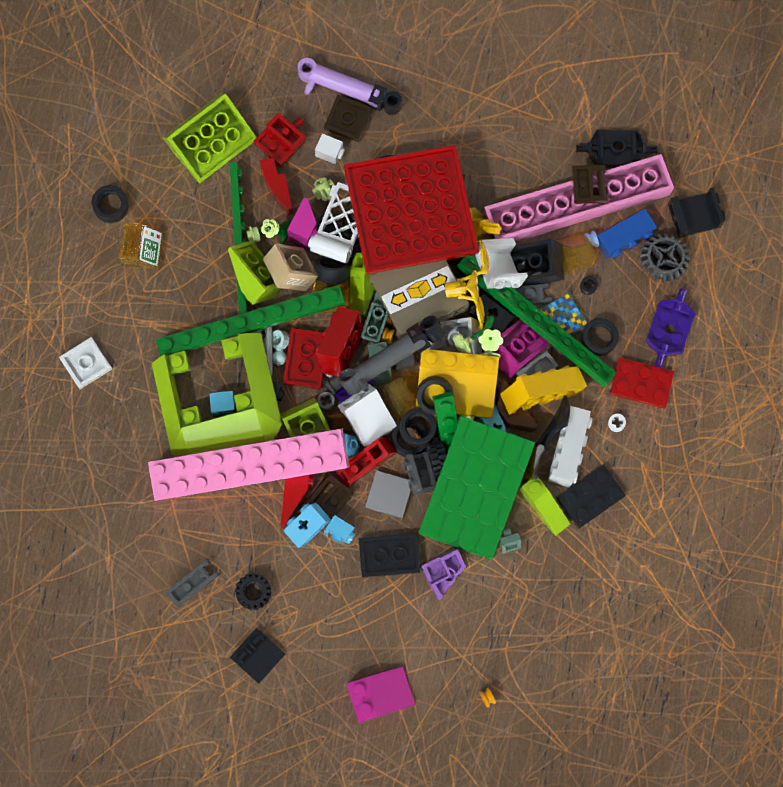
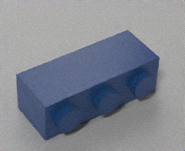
M643 209L597 235L599 248L606 259L611 257L615 259L623 253V250L627 248L630 250L636 247L639 241L643 239L645 241L649 240L651 236H654L657 226L646 209Z

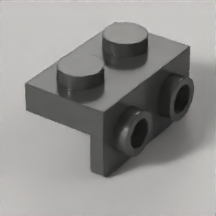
M428 453L408 454L404 458L403 467L405 472H408L410 490H413L414 495L434 491L436 481Z

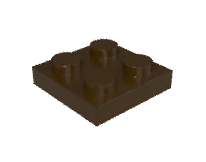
M337 94L324 125V130L359 142L372 107Z

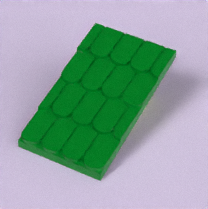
M461 416L418 535L492 560L535 442Z

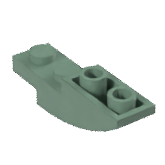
M377 292L360 337L374 343L380 342L388 312Z

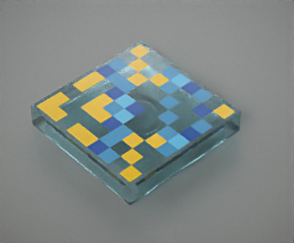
M569 293L539 309L570 335L587 325L586 319Z

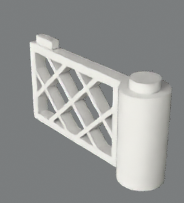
M337 182V185H333L329 193L331 200L318 232L314 237L311 236L308 247H310L311 252L347 264L358 234L356 227L355 230L353 229L356 226L355 222L350 223L347 216L352 214L353 210L345 212L342 206L343 203L350 201V196L343 200H340L338 197L340 189L349 192L348 186ZM340 205L343 213L333 218L331 214L332 208ZM346 217L349 225L338 229L335 221ZM333 222L336 231L331 233L324 232L325 226ZM351 228L353 232L351 240L343 238L341 232Z

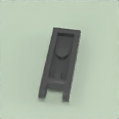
M550 283L513 288L533 305L553 302L552 297L545 298L543 289L550 288Z
M208 559L166 591V594L178 608L220 575L218 571L213 573V575L207 572L205 567L210 563Z

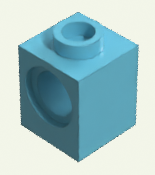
M233 391L210 393L212 416L235 413L236 403Z

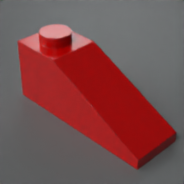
M387 437L377 438L349 461L350 467L339 469L335 473L342 483L349 487L396 454L397 451Z
M304 475L285 479L280 523L282 529L286 528V523L299 508L308 494L309 487H313L314 476Z

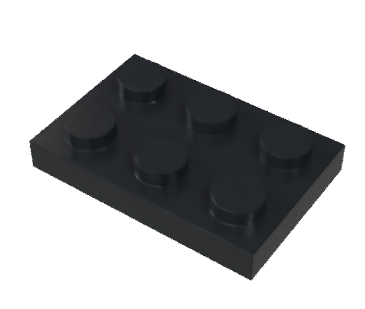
M603 464L558 495L556 499L577 528L580 529L626 497V494Z
M417 533L359 538L362 578L417 574L421 572Z

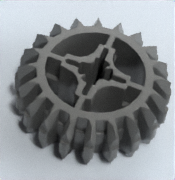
M664 233L663 238L660 234L656 235V239L651 236L649 241H645V247H642L640 250L642 254H640L639 259L643 260L640 266L645 267L644 273L650 272L649 278H652V276L656 277L655 282H658L659 278L662 279V283H665L667 279L670 283L674 281V278L679 280L680 275H684L686 273L685 269L689 267L687 262L691 258L687 256L690 253L689 250H684L686 243L680 244L681 238H678L677 241L674 240V234L670 238H668L667 233ZM658 246H667V247H669V248H667V249H662L661 247H658ZM674 251L678 255L679 263H677L676 259L673 257ZM650 253H652L653 257L656 259V265L653 264ZM669 253L667 259L663 260L662 263H660L662 257L666 256ZM667 267L669 269L672 268L673 270L665 271L661 270V268Z

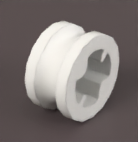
M621 414L612 415L608 421L609 428L614 432L622 431L626 425V420ZM615 418H618V421H622L619 428H616L614 424L612 425V421L614 422Z

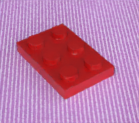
M291 328L283 385L321 390L323 373L319 365L318 356L316 355V348L319 343L321 344L324 332Z
M619 357L615 368L617 373L613 377L609 395L665 409L674 371Z

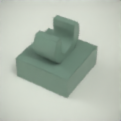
M510 528L504 529L502 531L503 538H500L502 553L520 549L521 538L519 533L512 535Z

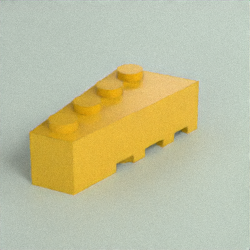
M565 366L559 370L553 368L544 373L538 371L529 376L527 374L520 375L516 378L517 381L500 395L510 415L516 413L521 407L524 411L538 403L544 405L554 399L555 401L560 400L564 395L568 397L577 395L587 387V384L578 366Z

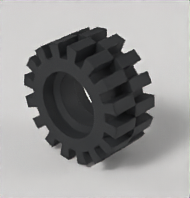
M441 440L426 444V451L434 478L439 477L446 458Z
M246 574L236 584V598L248 610L263 608L271 598L270 584L260 574ZM256 584L261 588V594L258 598L250 599L246 596V589L249 585Z

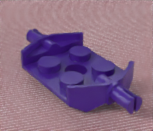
M680 288L676 299L660 301L657 306L646 339L649 347L657 353L655 366L662 367L666 356L680 355L684 351L683 349L696 315L684 301L687 293L686 289L683 291V288ZM665 326H673L675 330L674 333H667L665 331Z

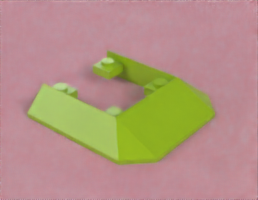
M261 333L238 334L236 337L221 340L226 360L243 356L251 391L234 395L238 413L202 422L198 406L183 410L181 408L174 375L191 370L187 352L182 351L167 356L164 354L152 362L170 450L173 456L179 457L275 439L283 424Z

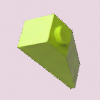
M539 478L529 480L520 488V493L554 536L571 525L549 490Z

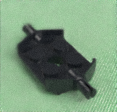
M596 130L587 145L576 144V152H587L594 165L623 166L640 161L646 153L657 154L658 152L657 146H647L644 143L641 134L637 130ZM619 143L622 145V149L617 151L612 145Z

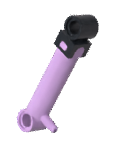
M303 58L298 63L299 78L304 82H308L304 91L306 95L310 94L316 83L368 103V106L378 111L383 106L384 111L389 115H396L401 110L402 98L396 91L387 92L386 87L378 84L373 86L316 64L311 58ZM310 68L311 71L304 72L303 69ZM395 101L397 104L390 105L388 104V102Z

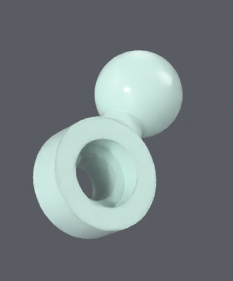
M276 330L272 333V347L276 349L272 354V361L278 366L283 365L287 358L285 352H283V349L289 344V335L286 331Z

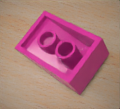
M520 319L500 335L503 338V343L499 345L498 350L492 352L501 355L498 367L510 379L548 347L550 343Z
M403 667L346 684L358 724L415 705Z

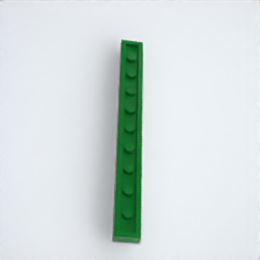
M229 162L234 244L238 245L246 242V239H242V232H246L245 221H241V215H244V203H240V197H243V186H239V179H242V170L238 168L237 162ZM237 280L240 315L250 312L247 311V305L250 302L241 291Z
M473 255L464 257L457 266L467 276L471 275L473 270H476V272L480 271L477 259ZM482 274L477 276L480 287L600 385L605 387L617 373L512 287L487 289Z
M340 285L156 339L159 354L161 357L164 354L167 356L182 351H191L221 342V340L236 337L238 334L252 333L343 306L345 301Z

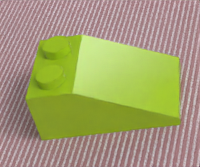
M252 241L229 247L228 252L235 274L246 299L254 305L274 298L282 288H277L263 260L265 256Z
M315 398L280 413L290 437L330 431Z

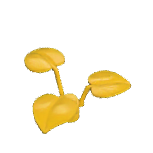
M481 240L479 241L481 244V270L478 272L473 270L469 276L457 279L454 282L445 283L447 298L458 297V299L474 301L480 323L478 330L483 329L485 311L482 299L479 297L477 276L483 273L487 275L490 263L487 249ZM468 290L471 293L472 297L465 296L463 294H466Z

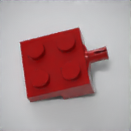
M278 113L266 125V129L253 141V144L269 158H274L275 163L281 168L306 142V136L297 129L304 121L297 117L291 124Z

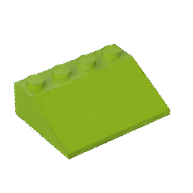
M220 93L162 138L197 182L201 183L251 145L257 137L226 93Z

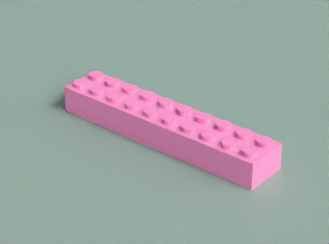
M662 154L606 170V173H604L606 196H608V203L574 204L573 181H569L486 206L483 211L485 219H489V222L499 223L502 227L499 234L490 233L491 239L514 238V241L517 242L670 196L674 186ZM593 174V194L598 195L597 174Z
M343 428L148 462L155 501L350 467Z

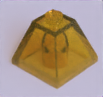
M583 231L555 239V241L562 244L564 275L595 266L597 257L590 240Z
M417 373L400 377L383 386V392L399 422L406 412L416 408L419 379Z

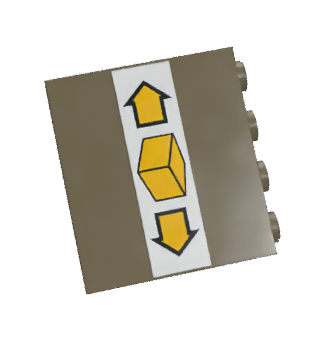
M446 260L372 273L369 277L370 286L373 285L397 330L396 336L398 339L407 335L406 330L416 323L420 326L421 321L428 316L437 317L441 323L467 311L469 307L467 299L446 297L445 283L457 281Z

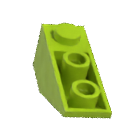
M356 253L350 269V309L360 311V315H366L375 288L369 284V277L372 274L366 275L362 253Z

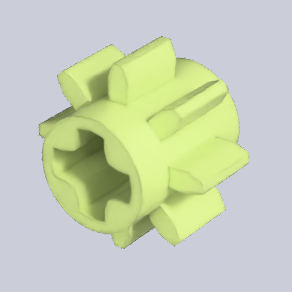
M318 179L314 183L315 188L312 189L315 197L318 200L322 199V201L330 200L331 196H329V193L334 183L331 179Z

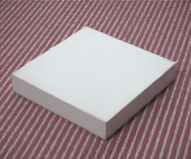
M92 337L59 357L79 389L112 370V367Z

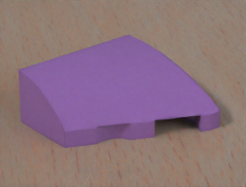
M456 548L420 565L438 600L444 597L443 594L449 586L453 585L458 574H461L466 567Z

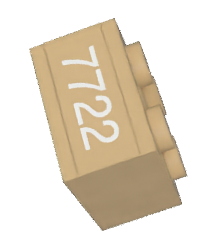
M275 244L263 258L277 288L307 291L318 277L304 248Z

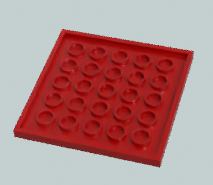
M456 145L344 164L366 275L479 254Z

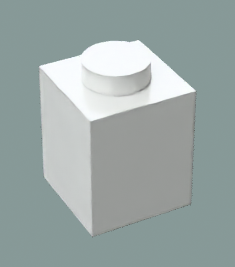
M325 134L321 135L315 148L316 157L336 164L338 159L341 160L345 152L342 141Z

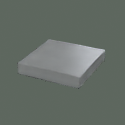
M376 470L365 508L402 519L411 491L408 479Z

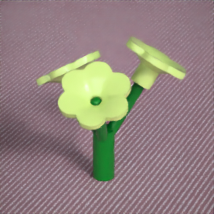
M488 316L484 328L471 337L463 338L461 334L455 335L453 341L456 349L461 353H471L469 344L479 336L478 339L482 344L484 353L477 355L501 357L500 354L492 352L498 350L499 345L503 343L500 331L497 329L491 330L495 318Z

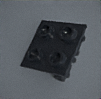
M256 628L230 658L259 684L285 656V653Z

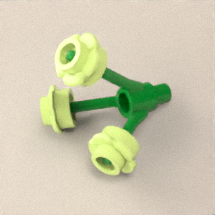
M266 219L263 221L261 231H258L257 226L252 228L249 226V230L246 231L248 241L256 244L255 242L261 241L260 235L266 234V237L271 238L277 234L281 236L280 245H284L292 220L284 221L279 225L274 219Z

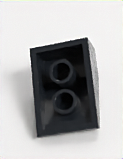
M550 238L516 246L510 252L517 273H527L528 275L522 285L544 284L564 280L561 243Z

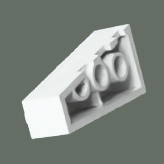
M570 406L569 423L567 427L560 431L547 482L570 488L572 483H576L578 477L577 467L581 464L583 458L581 450L582 447H585L588 438L585 435L586 430L590 429L593 419L590 417L591 411Z

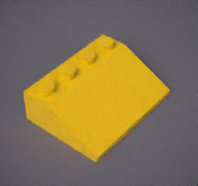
M426 349L421 353L418 386L427 377H443L452 386L456 415L492 418L499 357ZM430 385L424 391V400L427 404L434 406L432 396L446 393V391L440 385ZM416 398V408H420Z

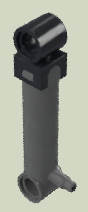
M428 316L424 318L420 326L416 323L406 330L407 335L354 369L347 368L343 370L338 376V381L349 395H355L361 390L368 392L367 382L417 350L422 353L432 346L430 342L436 343L443 339L446 332L437 317Z

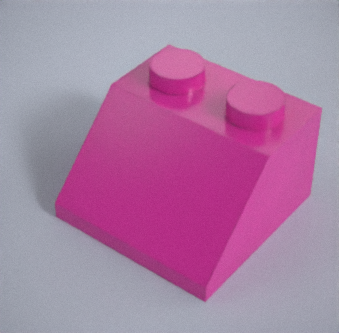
M304 197L288 228V240L309 251V240L311 236L314 237L317 234L318 230L309 201Z

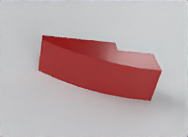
M274 158L259 160L264 181L271 195L288 215H293L285 173L277 174Z

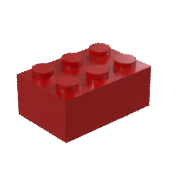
M338 306L336 312L332 313L330 325L324 330L323 340L316 348V355L318 356L322 373L338 377L343 370L349 368L361 341L360 337L363 331L360 311Z

